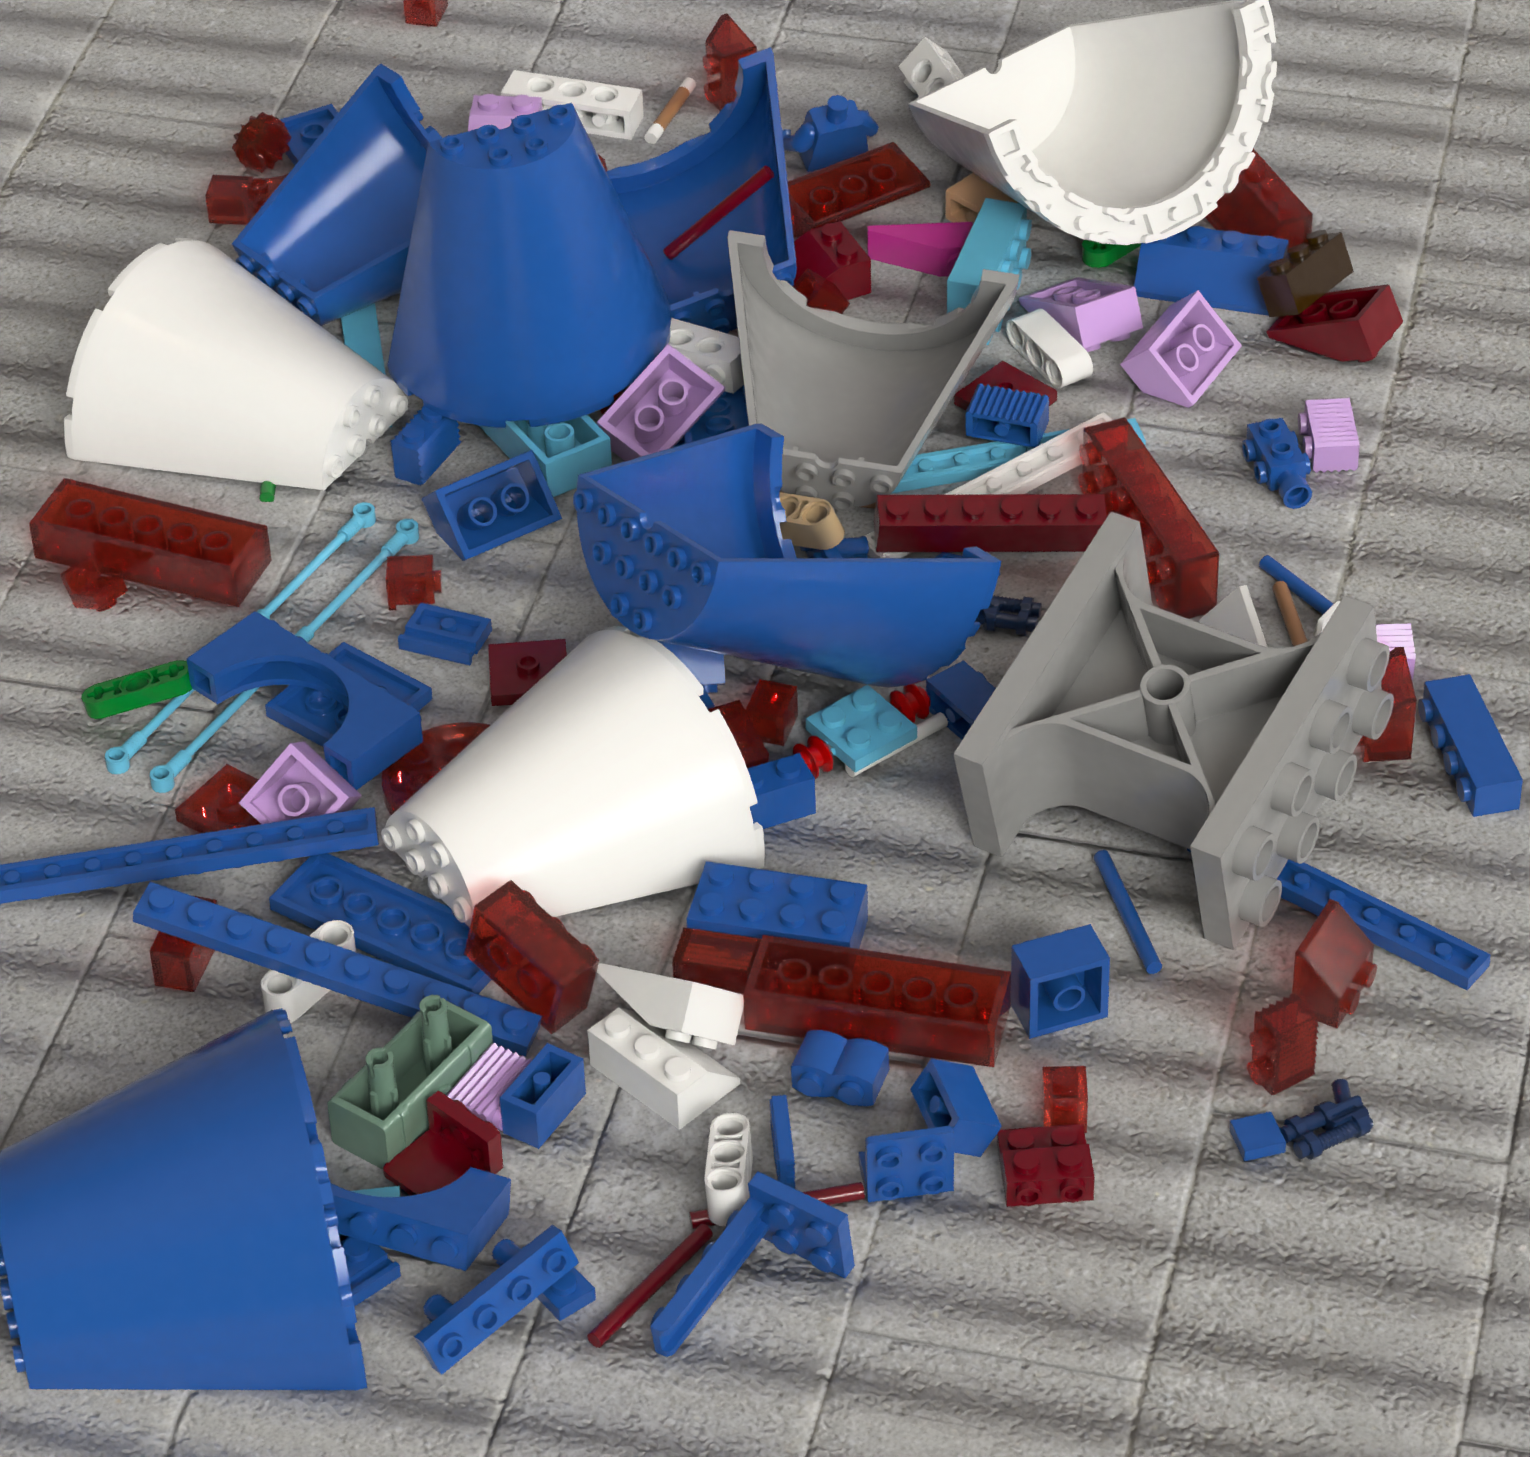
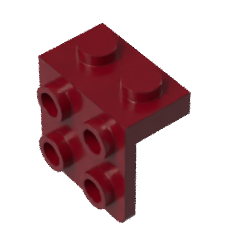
M438 1090L426 1100L429 1130L383 1167L385 1178L396 1186H400L402 1190L411 1196L431 1192L451 1184L464 1175L471 1167L496 1174L503 1169L501 1134L491 1122L481 1120L468 1111L462 1102L452 1100Z

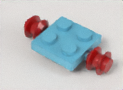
M867 684L807 717L806 730L812 736L807 740V747L801 743L796 744L793 747V755L800 753L815 779L819 776V769L824 772H830L833 769L834 755L856 773L917 739V726L914 723L916 717L920 719L928 717L930 698L922 687L910 684L903 687V693L898 690L892 691L888 702Z

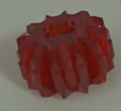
M261 112L257 117L251 115L248 123L245 125L241 124V131L234 135L236 142L233 144L232 149L235 151L236 157L239 158V162L246 168L249 167L251 170H257L260 173L265 171L266 168L273 170L278 160L283 161V153L290 150L288 143L292 137L284 126L285 124L279 118L267 115L264 112Z

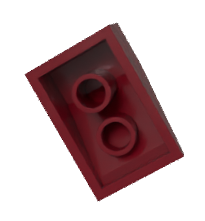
M841 221L808 230L794 241L797 271L792 287L807 297L808 307L821 309L871 293V258Z
M1386 284L1327 292L1299 315L1280 316L1268 329L1267 334L1271 339L1342 362L1351 360L1367 362L1374 359L1384 344L1392 339L1395 331L1403 323V319L1390 285Z

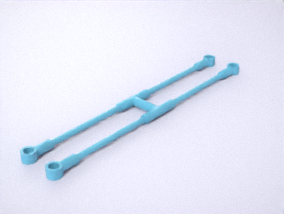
M367 502L355 505L353 507V516L338 530L337 536L264 609H259L257 612L270 620V615L343 542H348L361 528H368L375 524V507ZM413 519L400 520L396 524V533L382 546L381 552L308 626H303L295 636L302 637L308 643L314 637V632L387 559L393 558L404 545L413 544L418 541V523ZM260 687L241 692L185 750H180L166 765L154 767L149 775L152 789L158 793L171 791L175 786L174 778L191 762V757ZM192 689L184 695L174 697L140 732L136 731L120 747H113L107 750L105 762L108 772L122 774L128 771L130 759L146 744L147 738L195 690Z

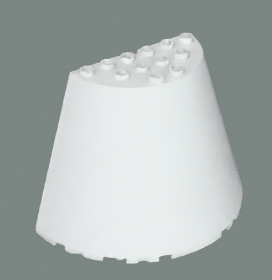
M1231 0L1071 24L998 59V68L993 74L989 73L986 68H980L908 103L919 128L935 147L1062 231L1084 240L1102 244L1130 245L1165 239L1186 230L1217 208L1216 202L1225 193L1233 191L1238 184L1240 172L1243 169H1248L1255 156L1252 149L1260 133L1262 123H1268L1274 98L1271 84L1274 77H1276L1277 61H1272L1271 43H1276V36L1269 0Z

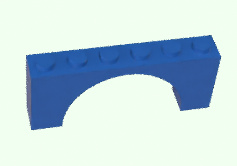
M256 611L186 658L192 689L217 705L241 692L271 685L308 687L321 691L338 701L346 710L347 715L339 730L331 739L323 744L325 761L356 790L423 742L422 719L420 712L414 706L394 697L385 688L378 687L362 677L357 671L351 670L336 661L330 654L321 652L308 644L302 637L295 636L282 628L276 621L269 620Z
M471 1167L459 1179L442 1188L423 1194L403 1197L364 1195L343 1189L331 1183L335 1203L325 1205L324 1209L335 1207L339 1234L467 1271L509 1215L511 1179Z

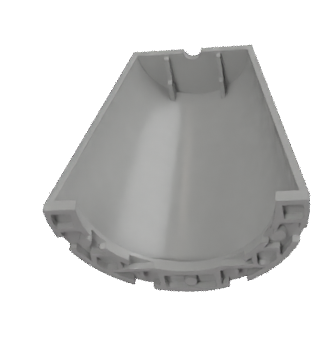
M729 230L727 237L748 424L750 426L762 423L784 436L781 491L788 494L827 500L832 507L840 511H849L854 507L876 503L877 495H890L898 486L1010 308L1016 295L1020 275L983 269L981 281L972 295L969 305L966 308L958 307L945 315L937 317L935 324L931 326L914 323L871 322L842 315L834 311L808 307L807 297L794 289L787 281L777 280L773 274L774 264L768 254L764 235Z

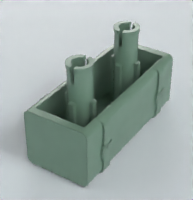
M430 995L423 998L419 1005L420 1011L383 1048L378 1047L370 1050L366 1055V1064L327 1102L332 1141L337 1146L382 1170L387 1162L389 1163L397 1154L429 1130L426 1100L438 1090L447 1095L493 1043L492 1028L487 1021L446 1001L444 998H440L439 995Z

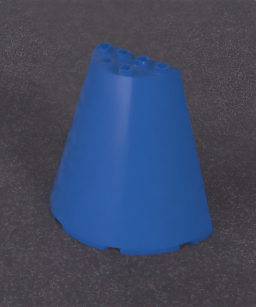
M771 47L738 59V77L734 87L737 96L734 102L725 104L718 115L709 123V133L688 140L678 147L652 159L606 171L668 296L671 318L727 334L732 330L738 329L727 237L729 230L765 236L768 254L774 264L772 272L777 280L787 281L793 286L797 271L774 53ZM768 166L773 171L774 177L673 260L665 255L663 249L761 168Z
M379 64L374 68L232 243L239 256L236 259V263L320 326L401 293L428 143L442 139L435 128L429 126L425 129L420 123L424 117L419 111L420 108L401 75L383 64Z
M572 102L564 105H555L550 109L532 114L517 116L511 119V125L504 129H498L494 125H484L478 129L456 135H448L428 143L387 366L394 382L406 395L419 397L423 400L424 407L444 417L478 426L506 428L505 421L527 420L530 427H537L585 416L614 403L613 395L630 386L670 341L671 308L668 296Z

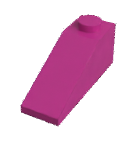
M973 222L867 226L868 256L872 260L939 277H948L970 233Z

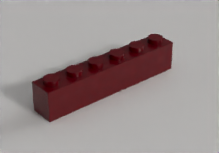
M1104 494L877 495L873 521L876 552H963L964 548L978 547L985 552H1085L1107 518Z

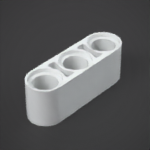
M1036 309L1007 321L1006 332L1012 346L1055 388L1060 389L1088 378L1093 374V364L1085 348L1044 309Z
M341 920L326 922L309 935L310 937L356 952L354 931L347 922ZM271 969L261 979L264 1012L281 1008L285 1009L288 1020L291 1023L300 1018L330 991L329 989Z
M739 1113L719 1115L712 1120L710 1125L704 1182L708 1217L712 1223L719 1226H726L730 1215L735 1210L742 1208L749 1199L750 1194L748 1183L751 1180L753 1164L749 1120Z

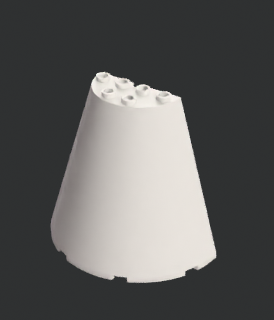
M176 238L175 243L170 245L156 244L135 258L109 286L108 295L111 298L103 311L95 308L77 348L66 396L73 398L72 415L69 414L64 418V436L68 458L259 483L270 481L276 485L325 490L364 453L366 440L374 443L408 410V398L392 379L218 248L192 238Z
M622 626L607 627L585 638L388 818L385 828L381 831L386 847L390 851H395L406 862L408 869L414 875L418 874L422 880L428 877V885L432 894L438 899L441 898L452 909L455 917L460 922H465L476 935L696 885L699 883L706 861L756 869L763 868L765 862L763 827L758 822L753 824L750 810L751 806L758 803L754 787L742 754L718 709L712 712L708 711L699 697L703 695V686L671 651L656 640L631 635L630 630Z

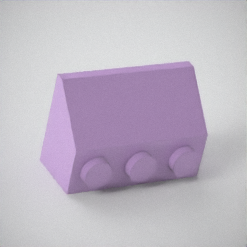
M1196 291L1170 305L1120 365L1143 393L1189 408L1196 403L1242 345L1202 294Z
M668 344L597 421V425L610 437L611 451L624 461L670 449L682 439L725 391V387Z

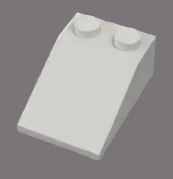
M597 963L596 972L650 1026L666 1029L665 1038L690 1043L691 1036H693L692 1045L716 1050L718 1042L735 1045L746 995L692 981Z

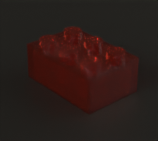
M509 880L474 907L464 954L524 1010L542 1016L541 1025L549 1033H555L587 1009L599 964V959L588 945L580 943L566 930L564 924L558 918L549 915L537 904L535 898L528 891L522 890L512 880Z

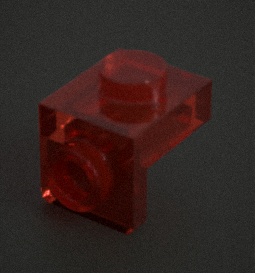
M85 557L61 573V579L75 608L96 609L97 612L105 611L116 605V599L128 591L122 577L102 576L92 557Z

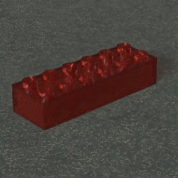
M1125 417L1085 427L1083 429V444L1079 446L1083 467L1078 479L1082 493L1104 494L1107 517L1112 511L1140 522L1149 585L1155 594L1160 609H1165L1187 619L1207 614L1217 605L1218 550Z
M63 478L29 522L34 556L37 559L235 607L241 605L272 561L266 525L68 478Z
M763 935L743 994L745 1030L804 1038L807 1031L824 1030L836 1033L848 1040L866 1039L880 1043L889 1048V1052L995 1067L1011 1007V972Z

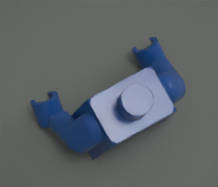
M834 95L829 98L827 105L808 110L804 123L794 135L791 134L790 129L782 130L784 150L798 152L807 172L869 158L867 136L872 137L876 135L878 124L869 115L868 110H858L853 100H847L841 95Z

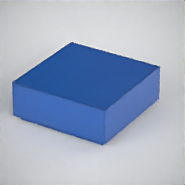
M1271 1111L1230 1120L1229 1131L1244 1162L1285 1153L1286 1141Z

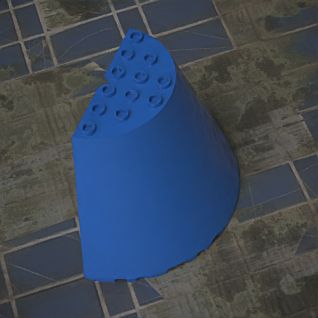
M762 423L578 475L577 490L573 496V504L577 511L581 547L591 579L611 615L630 631L648 639L865 685L868 684L870 686L900 687L927 680L929 675L935 673L941 667L949 666L966 649L965 643L967 638L975 636L981 624L975 622L981 609L989 608L996 588L1002 561L978 547L964 548L962 558H797L792 540L783 539L780 523L787 522L785 509L782 507L779 498L782 487L784 436Z
M285 1009L270 1010L0 1151V1276L7 1275V1278L0 1280V1289L4 1309H14V1311L6 1313L11 1339L19 1338L21 1344L12 1346L17 1373L26 1371L30 1389L360 1390L367 1388L361 1342L358 1339L355 1323H357L344 1247L341 1246L337 1228L335 1207L324 1209L325 1205L335 1203L322 1142L320 1143L317 1135V1120L295 1036L283 1037L284 1034L292 1032V1025L290 1020H288Z

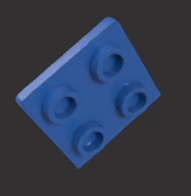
M952 1126L867 1137L865 1139V1151L859 1152V1167L867 1202L954 1191V1132Z

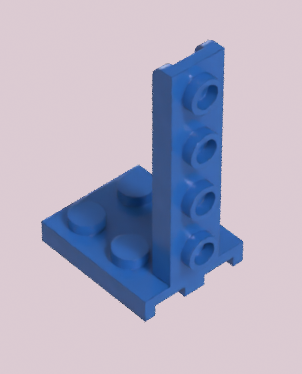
M757 1171L748 1183L749 1199L740 1210H735L730 1215L725 1230L716 1242H710L706 1246L699 1264L691 1274H686L680 1280L675 1295L666 1307H660L654 1314L650 1329L655 1352L665 1357L675 1354L762 1238L773 1243L783 1253H794L810 1261L822 1272H833L846 1278L855 1266L848 1214Z

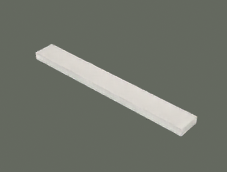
M1103 412L944 495L1025 494L1125 442L1126 431ZM874 531L865 535L869 544L868 555L871 558H902L912 553L876 552Z

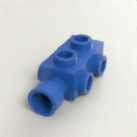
M1283 418L1266 419L1262 422L1247 424V440L1242 441V452L1246 462L1254 461V475L1257 483H1266L1270 491L1279 490V495L1288 508L1297 509L1305 506L1312 497V490L1306 481V475L1310 474L1311 466L1307 453H1302L1298 446L1296 433L1288 429Z

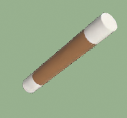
M692 78L684 79L644 136L648 143L655 144L692 93L696 87V82Z

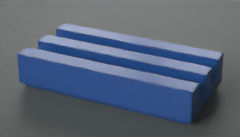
M787 1095L771 1096V1099H769L770 1126L777 1180L795 1189V1159Z

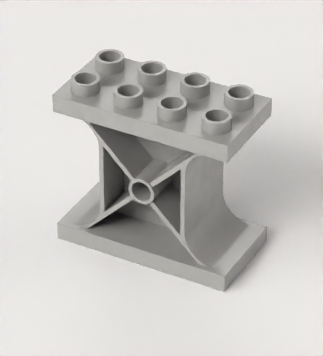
M1111 511L953 753L974 847L1003 857L1028 818L1045 809L1065 805L1088 809L1191 850L1204 939L1234 950L1250 923L1259 927H1265L1275 914L1282 893V883L1277 878L1287 861L1291 860L1302 864L1311 854L1320 829V820L1315 815L1326 797L1340 801L1348 792L1357 768V757L1352 753L1362 736L1374 740L1378 739L1389 722L1393 710L1394 697L1393 694L1382 690L1381 680L1388 665L1390 650L1387 645L1377 642L1374 606L1344 595L1323 631L1315 638L1300 645L1287 648H1270L1252 643L1153 606L1140 522Z

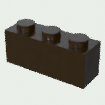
M1318 230L1308 234L1306 241L1288 249V254L1285 257L1271 262L1268 265L1269 269L1257 277L1269 317L1299 315L1354 272L1342 232L1327 234L1326 230Z

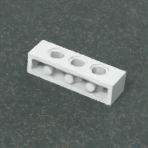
M926 37L920 41L898 66L906 77L904 80L905 85L918 95L916 99L964 76L948 52Z
M514 70L501 91V96L527 95L530 97H541L542 110L572 102L588 134L632 140L644 118L642 89Z
M671 318V336L668 343L670 346L722 384L726 392L734 394L744 385L738 336Z

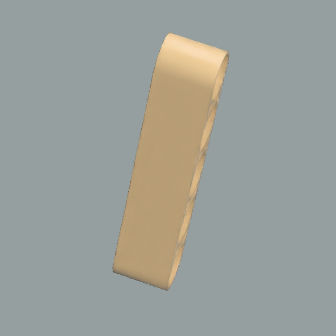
M780 492L779 498L782 507L785 509L787 522L780 523L783 539H791L792 544L795 546L819 550L834 548L843 540L845 535L844 528L827 500Z

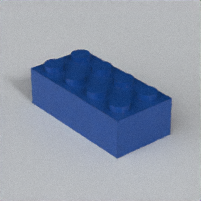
M706 861L686 918L688 954L850 978L868 922L867 884Z

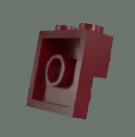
M1083 1124L1003 1129L998 1131L997 1148L1006 1207L1094 1200L1095 1176L1090 1147L1086 1143Z

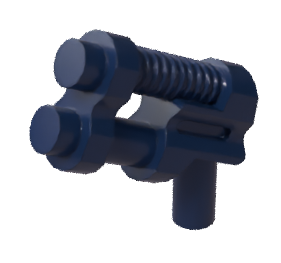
M994 595L989 608L981 609L975 622L983 625L986 631L995 632L996 628L1016 630L1017 635L1027 636V633L1033 632L1038 624L1042 603L1034 602L1032 597L1024 596L1023 600H1019L1018 598H1004L1003 596ZM1000 611H1003V612L1007 611V612H1011V613L1014 612V613H1018V615H1016V614H1008V613H1001Z
M1337 1079L1332 1083L1335 1103L1324 1101L1314 1106L1313 1112L1300 1118L1298 1115H1294L1284 1120V1126L1280 1127V1131L1286 1143L1291 1141L1294 1143L1293 1150L1299 1159L1307 1157L1309 1160L1321 1156L1323 1151L1331 1148V1146L1334 1147L1349 1138H1359L1371 1132L1373 1121L1369 1116L1368 1109L1363 1105L1360 1096L1351 1097L1347 1080ZM1321 1127L1323 1130H1326L1318 1136L1313 1132Z

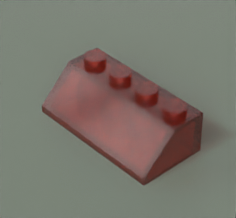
M894 141L788 181L793 237L802 236L808 230L822 227L828 223L842 222L929 188L931 182Z
M1252 149L1255 156L1248 169H1243L1240 172L1236 187L1231 193H1225L1216 202L1218 207L1205 218L1216 230L1237 231L1242 234L1273 236L1278 239L1289 240L1288 249L1302 244L1306 241V236L1312 233L1313 214L1263 158Z

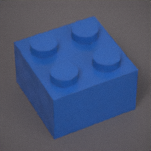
M1091 924L1011 945V1006L1029 1039L1108 1017L1110 957Z

